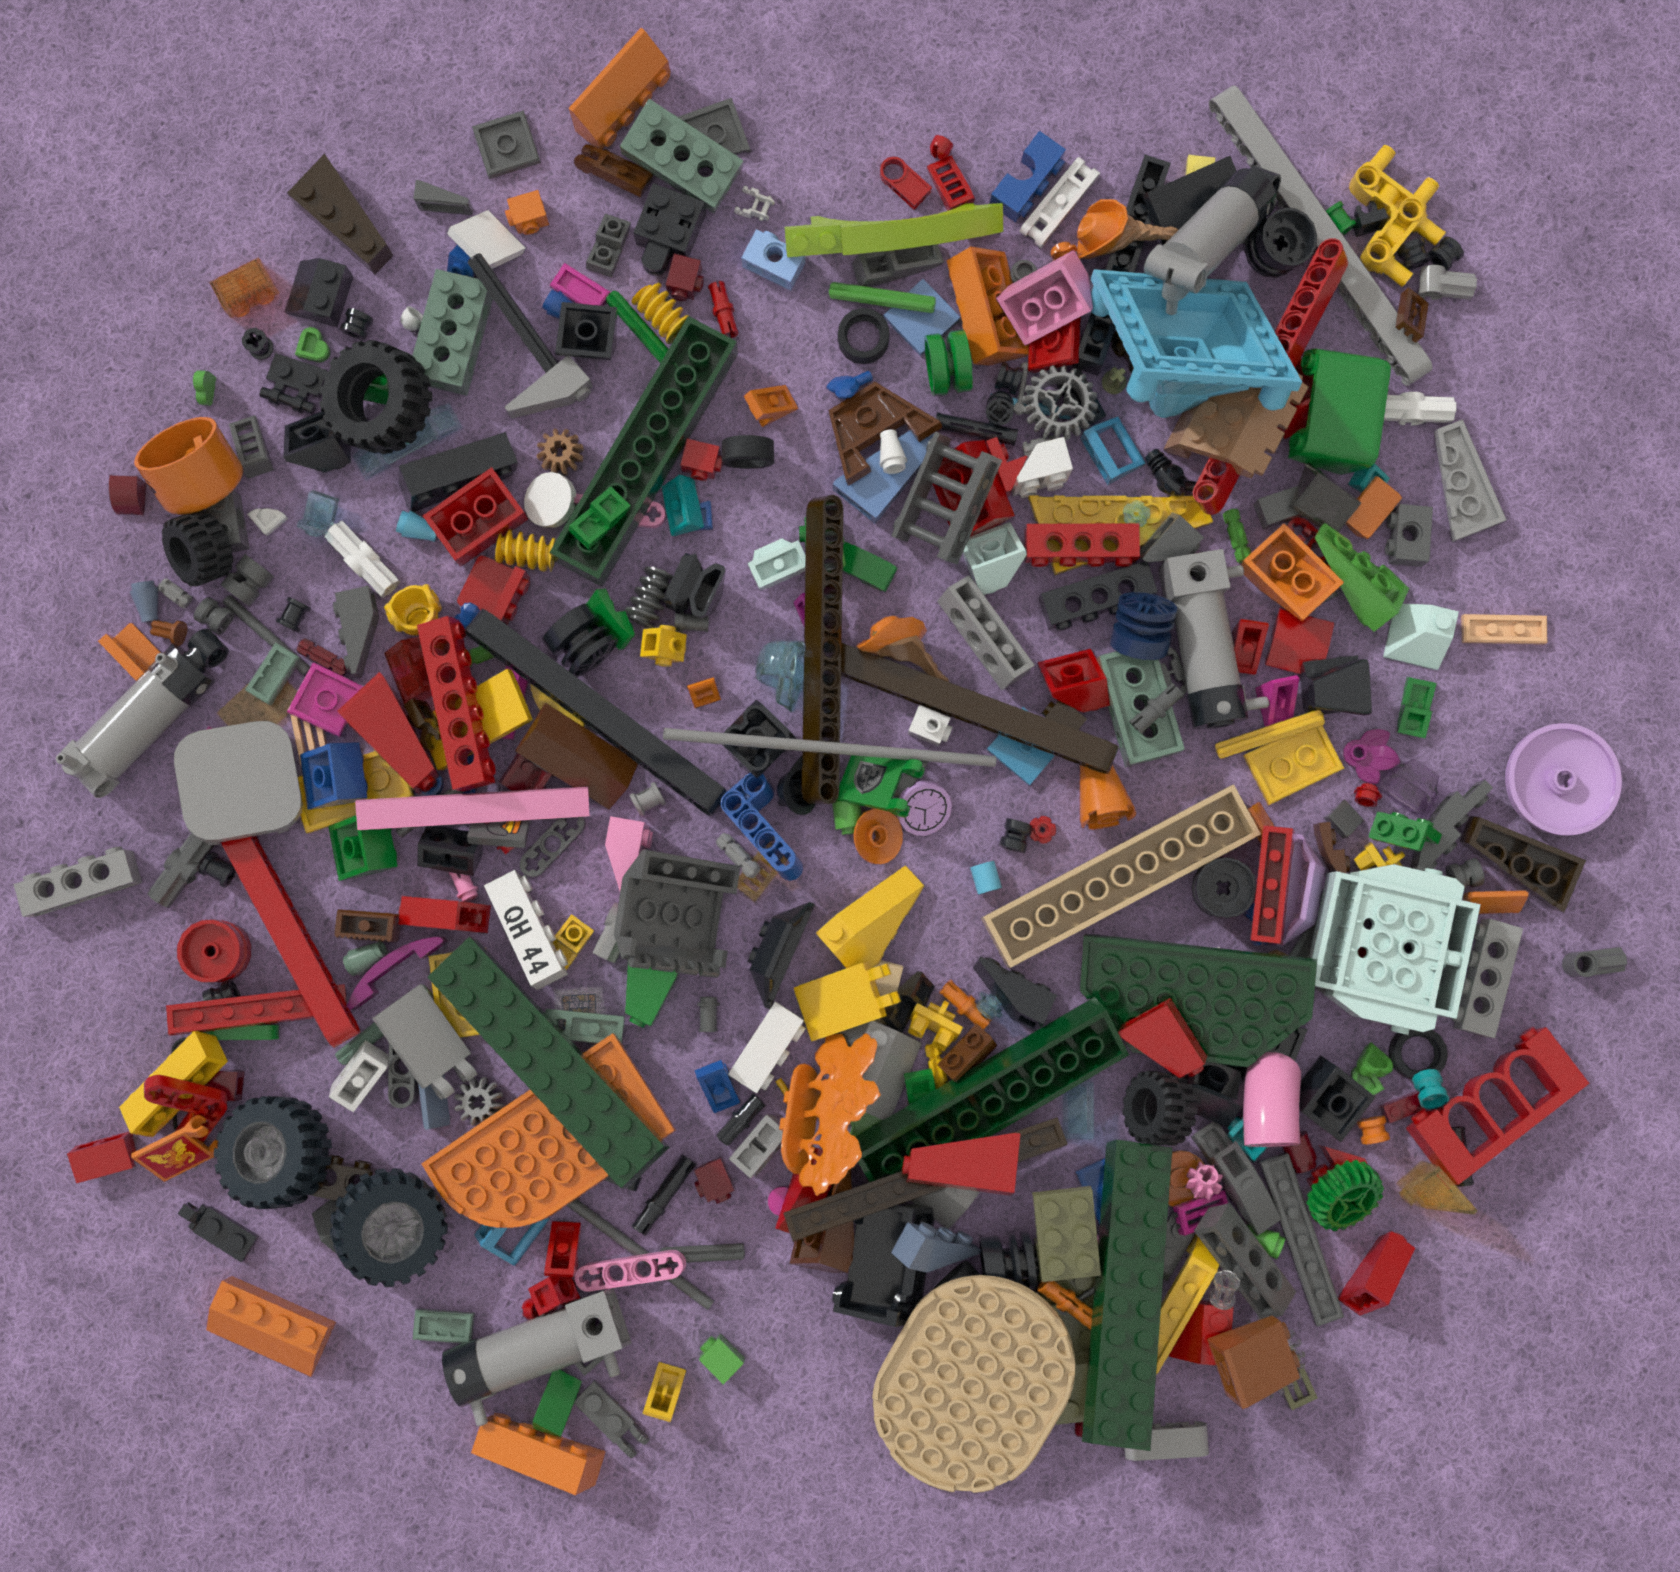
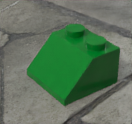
M356 815L328 826L339 881L380 873L398 867L397 852L394 848L391 834L392 828L357 830Z

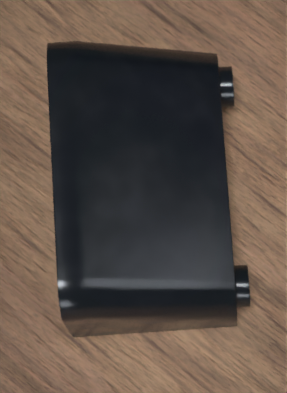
M902 1203L853 1221V1224H856L852 1252L853 1261L849 1268L848 1280L842 1282L834 1289L832 1296L834 1303L833 1312L892 1327L905 1325L916 1305L923 1299L927 1272L909 1269L891 1252L908 1222L918 1225L924 1222L934 1227L935 1218L932 1207Z

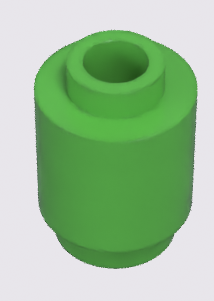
M836 800L832 803L835 830H841L842 835L854 834L855 825L862 815L861 805Z

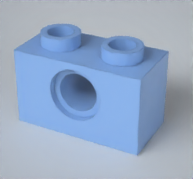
M757 229L741 257L743 268L790 291L806 263V256L787 257L786 243L779 241V238L769 231H764L763 233ZM774 254L782 257L778 262H772L768 258Z

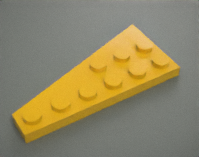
M1029 495L1028 497L1037 524L1139 523L1140 547L1145 544L1172 512L1183 517L1194 529L1213 523L1211 515L1203 513L1193 496L1065 497V495H1054V497H1039V495ZM1050 540L1047 542V547L1050 551L1058 552L1061 550L1060 544L1057 541ZM1082 540L1075 542L1077 550L1081 552L1088 551L1086 542ZM1110 540L1103 541V547L1107 551H1116L1114 542ZM1051 563L1054 575L1087 565V563H1076V566L1061 567L1059 563Z

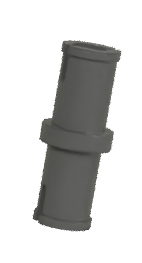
M1169 684L1154 700L1151 698L1147 701V706L1129 721L1136 731L1138 730V733L1143 734L1158 718L1163 719L1166 716L1165 712L1180 698L1184 697L1183 693L1178 687H1175V684Z

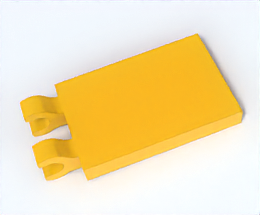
M866 961L793 987L811 1042L885 1017L887 1014L884 1007L901 1002L898 991L883 996L879 994L875 980L891 975L888 963L870 968L869 962Z

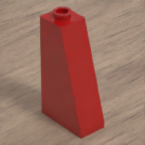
M1020 1133L914 1148L910 1151L909 1156H904L902 1174H907L906 1182L1011 1196L1015 1193Z

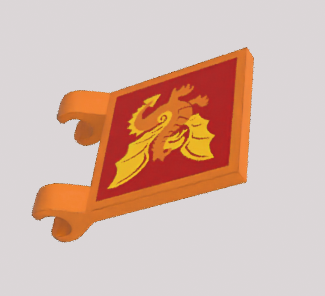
M196 1115L190 1119L184 1128L132 1153L131 1156L133 1160L165 1182L213 1158L214 1148L218 1147L219 1141L215 1139L208 1147L197 1139L207 1135L208 1129L205 1126H200L206 1123V1119L201 1115Z

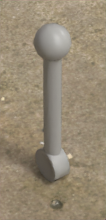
M1027 362L1022 363L1020 366L1024 369L1021 376L1018 401L1014 405V413L1017 415L1023 414V408L1025 407L1022 399L1025 392L1027 373L1029 372Z

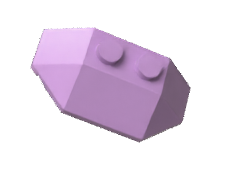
M1295 834L1283 945L1315 925L1320 907V895L1323 892L1326 879L1324 875L1325 867L1303 835ZM1271 943V946H1275V947L1283 946V945H1281V944H1272V943Z

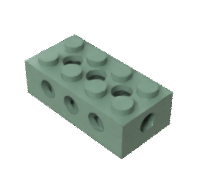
M648 99L620 145L622 155L682 194L704 201L705 208L712 213L716 212L743 168V160L651 99ZM656 137H661L666 141L662 146H655L651 143ZM680 152H684L689 158L684 162H680L675 159V156ZM706 167L711 169L713 173L709 177H702L698 171Z
M439 269L435 270L412 355L424 367V375L429 376L430 387L465 396L468 395L493 298L477 278ZM463 304L461 308L454 309L457 305ZM456 330L453 335L447 336L450 331ZM444 356H449L446 361L440 362Z
M1117 651L1100 655L1097 661L1107 678L1110 702L1108 710L1125 768L1184 751L1173 707L1165 712L1166 716L1163 719L1158 718L1149 726L1153 733L1152 738H1146L1143 734L1138 733V730L1136 731L1129 722L1141 712L1135 708L1134 699L1141 700L1146 707L1147 701L1151 698L1154 700L1167 688L1159 659H1136L1120 654ZM1126 673H1133L1137 677V684L1128 682Z

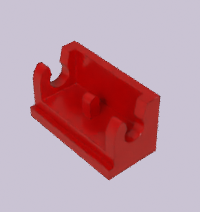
M130 1131L75 1146L67 1153L76 1184L133 1168L135 1163L131 1154L136 1152L133 1134H130Z

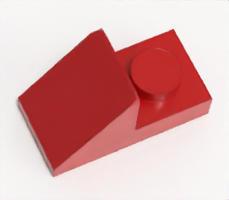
M995 437L987 440L986 445L990 455L1002 460L997 473L1007 497H1009L1017 476L1028 456L1026 455L1007 462L1006 460L1009 459L1007 449L1004 444L1000 445L998 438Z
M1240 619L1233 628V645L1239 673L1256 675L1269 623Z
M1319 1145L1330 1165L1322 1164L1311 1170L1312 1176L1308 1177L1306 1181L1312 1189V1184L1319 1181L1318 1177L1324 1176L1327 1170L1334 1169L1336 1164L1341 1166L1347 1160L1349 1162L1354 1160L1366 1162V1160L1353 1154Z
M552 1221L544 1276L574 1277L579 1267L580 1222Z

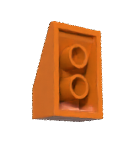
M1285 524L1280 526L1246 557L1241 564L1244 568V575L1260 591L1301 621L1307 618L1344 583Z

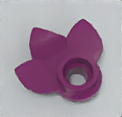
M1369 730L1362 735L1360 740L1350 741L1343 749L1345 762L1355 767L1357 776L1366 783L1378 784L1380 771L1392 769L1400 763L1397 753L1389 746H1386L1390 733L1386 730ZM1358 748L1362 751L1363 755L1361 758H1357L1354 755V749Z

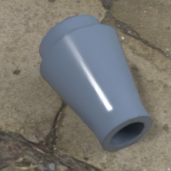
M154 581L131 584L132 591L129 592L140 615L141 623L159 620L158 587H155Z

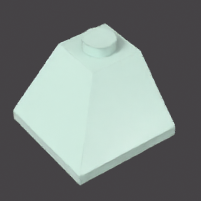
M1010 522L969 537L963 551L972 580L983 595L994 593L1001 588L1007 587L1027 555Z
M1402 604L1399 613L1391 619L1383 657L1438 670L1453 639L1459 611L1434 605Z

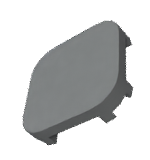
M255 721L201 730L187 735L179 742L174 752V766L182 814L189 832L198 840L206 842L208 845H220V842L273 832L281 834L289 831V828L297 822L302 813L303 802L293 747L287 732L279 725L270 721Z

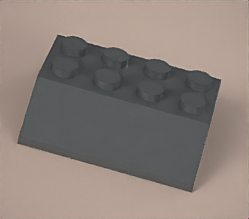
M642 850L622 877L614 937L622 959H627L629 966L633 968L649 969L651 966V969L656 971L673 972L675 970L676 973L697 975L699 973V976L718 978L720 968L726 967L728 954L726 950L715 949L723 893H737L741 866Z

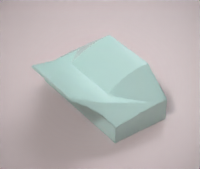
M782 538L755 550L753 560L748 563V566L759 590H763L804 572L806 555L799 540L791 543Z

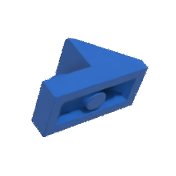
M722 1060L695 1070L697 1080L713 1113L740 1104L732 1079L728 1075L727 1066L725 1063L723 1064Z

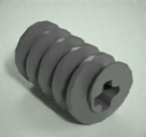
M647 566L644 568V572L648 577L642 576L639 579V582L644 587H635L634 592L639 597H630L629 601L634 607L628 606L625 608V611L630 616L629 619L650 629L655 628L649 622L650 619H660L654 612L655 609H665L659 601L664 600V590L668 589L669 580H672L673 575L662 569Z

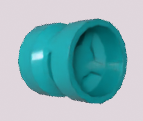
M1427 1069L1413 1076L1412 1082L1416 1091H1419L1418 1100L1422 1108L1436 1109L1449 1101L1447 1090L1442 1087L1443 1079L1438 1070Z

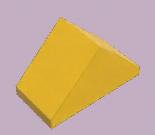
M662 1362L658 1363L642 1414L671 1422L685 1377V1369Z

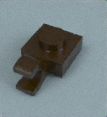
M410 699L403 705L408 713V720L414 727L422 730L420 737L422 746L425 749L432 750L434 748L431 743L433 735L437 741H442L440 730L437 727L438 720L427 701Z

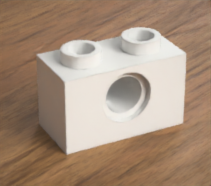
M365 1040L331 1085L329 1097L354 1112L388 1067L389 1055Z

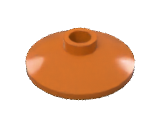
M875 808L863 813L854 829V844L859 855L865 861L872 864H885L896 857L903 841L902 826L898 818L888 811ZM873 832L875 833V839H874V840L872 839V834H873Z

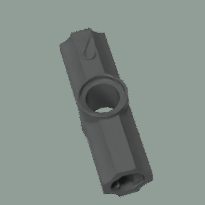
M190 834L181 848L175 849L164 863L165 870L147 893L150 898L158 904L170 908L184 887L196 879L194 875L197 871H200L202 862L215 845H208V843L198 840Z

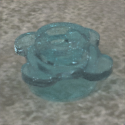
M981 992L979 994L981 999L976 1003L977 1009L990 1020H993L996 1016L1001 1018L1003 1015L1001 1013L1002 1003L993 994L987 995L985 992Z

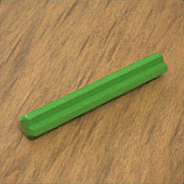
M832 282L829 288V295L832 299L933 313L936 307V298L934 296Z

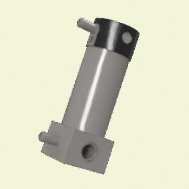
M1223 549L1167 558L1158 571L1163 597L1174 602L1177 606V614L1174 620L1188 691L1187 699L1193 729H1216L1249 719L1247 711L1267 708L1269 700L1266 696L1246 699L1244 685L1240 683L1224 593L1230 588L1229 578L1243 576L1244 568L1242 565L1227 567Z
M611 1288L480 1339L475 1338L448 1348L442 1353V1366L453 1400L459 1407L471 1405L476 1425L480 1427L488 1423L482 1403L483 1399L583 1361L585 1363L601 1356L604 1358L609 1377H615L620 1375L621 1372L614 1351L620 1350L632 1344L615 1290ZM596 1318L600 1319L603 1323L602 1331L597 1330L595 1326Z

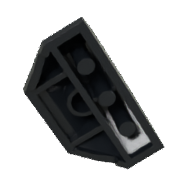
M812 902L775 915L770 922L765 920L759 933V936L763 938L759 948L753 947L747 962L752 964L750 972L765 1008L771 1009L814 909L815 904Z

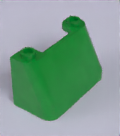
M1318 348L1304 351L1301 360L1302 372L1306 376L1313 377L1306 427L1298 430L1291 436L1288 458L1339 475L1370 468L1376 462L1380 450L1391 374L1390 363L1376 357Z

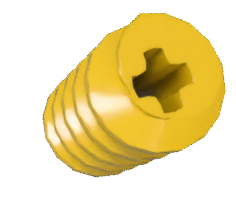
M661 283L647 285L633 296L631 302L633 305H638V311L644 314L647 321H652L651 325L654 329H659V335L666 338V343L672 344L689 315L680 318L683 308L672 309L676 304V300L665 301L669 296V292L663 291L660 294L658 293L662 287Z
M509 529L505 536H502L501 533L498 536L495 560L499 564L506 560V563L510 566L517 562V566L523 568L527 563L528 568L534 570L538 565L541 572H545L549 567L550 572H552L555 562L549 552L556 539L552 538L549 545H546L545 536H541L538 543H536L534 534H530L527 541H525L521 531L515 539L513 538L512 530Z

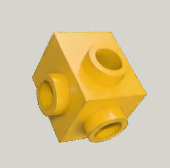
M669 625L643 629L640 657L655 660V665L662 667H672V663L684 662L687 634L676 632V627Z

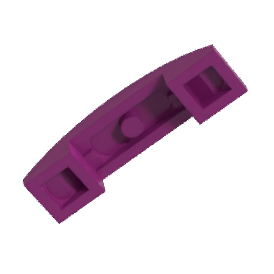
M430 937L411 942L392 951L378 961L363 976L349 999L348 1008L350 1010H357L380 992L373 983L415 952L421 959H426L449 941L446 937Z

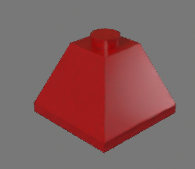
M1091 648L1037 662L1038 668L1053 698L1081 712L1095 711L1099 708L1110 706L1107 678Z

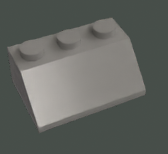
M870 1021L865 1033L870 1035L871 1039L874 1038L877 1041V1049L874 1062L868 1067L862 1077L864 1080L874 1081L879 1088L881 1096L873 1104L866 1107V1113L884 1120L894 1112L905 1085L904 1073L910 1072L922 1043L880 1023Z

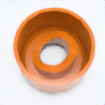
M209 417L188 419L163 430L151 438L139 450L134 460L136 468L162 507L174 515L193 514L215 505L237 487L243 476V466L216 422Z

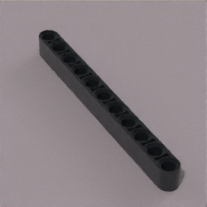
M481 609L464 630L465 634L475 643L696 808L709 816H713L719 808L721 799L727 792L723 786L485 609Z

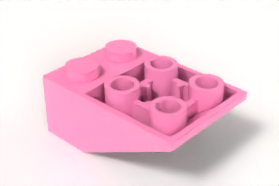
M610 816L605 846L620 891L622 877L642 850L651 848L653 832L649 830L650 826L645 822Z

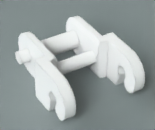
M743 186L742 191L755 197L752 209L749 208V210L743 209L741 211L739 207H735L734 212L747 218L755 216L760 221H767L769 219V216L766 215L770 205H774L775 201L771 199V196L761 195L758 189L751 188L749 190L747 186ZM759 201L764 203L761 212L756 210Z

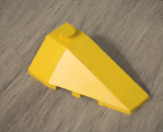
M905 865L836 914L816 934L846 968L866 961L869 962L870 968H874L881 961L885 949L891 939H894L904 917L909 914L925 886Z

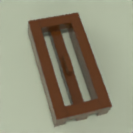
M1409 287L1400 295L1395 328L1401 330L1404 327L1403 334L1407 337L1412 334V341L1416 343L1424 337L1429 303Z

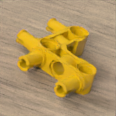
M1383 145L1370 162L1362 164L1349 183V189L1354 197L1363 205L1368 206L1370 202L1374 201L1377 205V210L1385 208L1388 215L1381 231L1377 230L1364 248L1360 261L1367 271L1376 272L1377 274L1384 273L1403 287L1414 273L1396 261L1394 253L1411 232H1417L1435 246L1446 231L1429 220L1426 214V204L1438 190L1439 184L1434 179L1428 177L1414 194L1410 193L1383 172L1396 154L1390 146ZM1360 178L1365 179L1369 185L1362 184ZM1403 211L1409 212L1412 218L1406 217ZM1370 252L1377 253L1380 260L1374 259Z

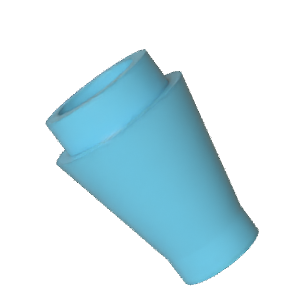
M411 510L409 513L402 511L397 523L396 532L401 533L402 537L436 541L437 535L423 517Z

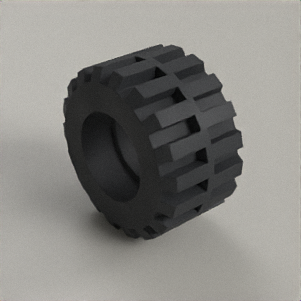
M202 510L193 514L181 515L164 523L162 529L164 552L170 566L184 583L191 587H197L224 577L232 570L233 555L229 538L214 515L212 516L210 512Z
M1158 1071L1138 1073L1137 1077H1133L1130 1081L1131 1085L1127 1086L1125 1090L1126 1096L1123 1097L1124 1109H1122V1114L1125 1116V1127H1129L1128 1133L1130 1136L1135 1137L1137 1142L1143 1144L1176 1146L1178 1143H1183L1186 1140V1136H1190L1192 1133L1191 1127L1195 1126V1114L1198 1111V1107L1195 1106L1197 1098L1196 1095H1193L1194 1089L1192 1085L1188 1084V1080L1185 1077L1179 1078L1173 1073Z

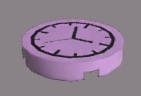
M933 781L916 782V785L911 788L907 787L901 793L899 798L905 799L908 802L907 806L910 807V812L905 818L899 816L897 818L907 832L921 836L935 833L945 825L950 817L952 808L950 796L941 785Z

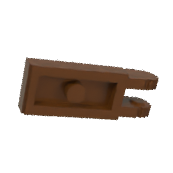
M590 144L584 145L581 155L578 154L573 160V164L586 174L592 173L638 197L643 195L653 180V174L644 168L606 149L602 150Z

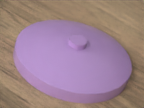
M1558 723L1534 730L1516 745L1507 762L1505 785L1511 805L1527 824L1546 834L1573 836L1593 830L1611 815L1620 798L1622 775L1615 753L1603 738L1585 727L1569 723Z

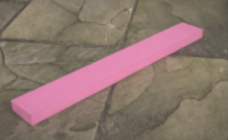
M588 787L355 801L357 830L590 816Z

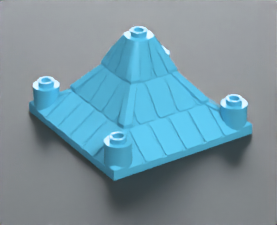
M1094 269L1091 276L1093 283L1091 291L1093 309L1091 312L1099 317L1110 315L1134 366L1126 390L1130 397L1137 402L1149 401L1150 408L1155 415L1161 418L1176 416L1207 401L1209 397L1245 391L1249 387L1262 388L1258 396L1259 401L1263 407L1274 411L1284 408L1291 392L1299 390L1302 380L1247 282L1206 279V285L1197 294L1189 292L1183 299L1178 301L1177 313L1169 315L1166 313L1167 300L1162 297V280L1144 273Z

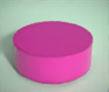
M786 1186L774 1188L768 1197L770 1210L778 1216L780 1215L788 1190Z

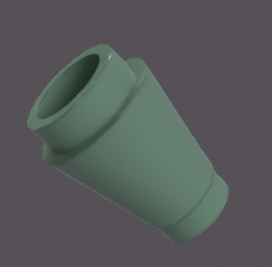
M378 941L377 943L349 950L347 955L343 957V963L350 975L362 976L378 961L388 955V950L383 942Z

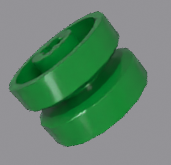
M965 330L949 332L947 336V350L944 339L939 333L925 335V359L932 396L948 394L950 377L953 388L957 393L972 391V358Z

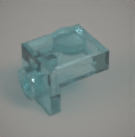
M315 490L310 491L304 518L297 522V527L304 529L306 534L315 537L326 534L334 525L339 499Z

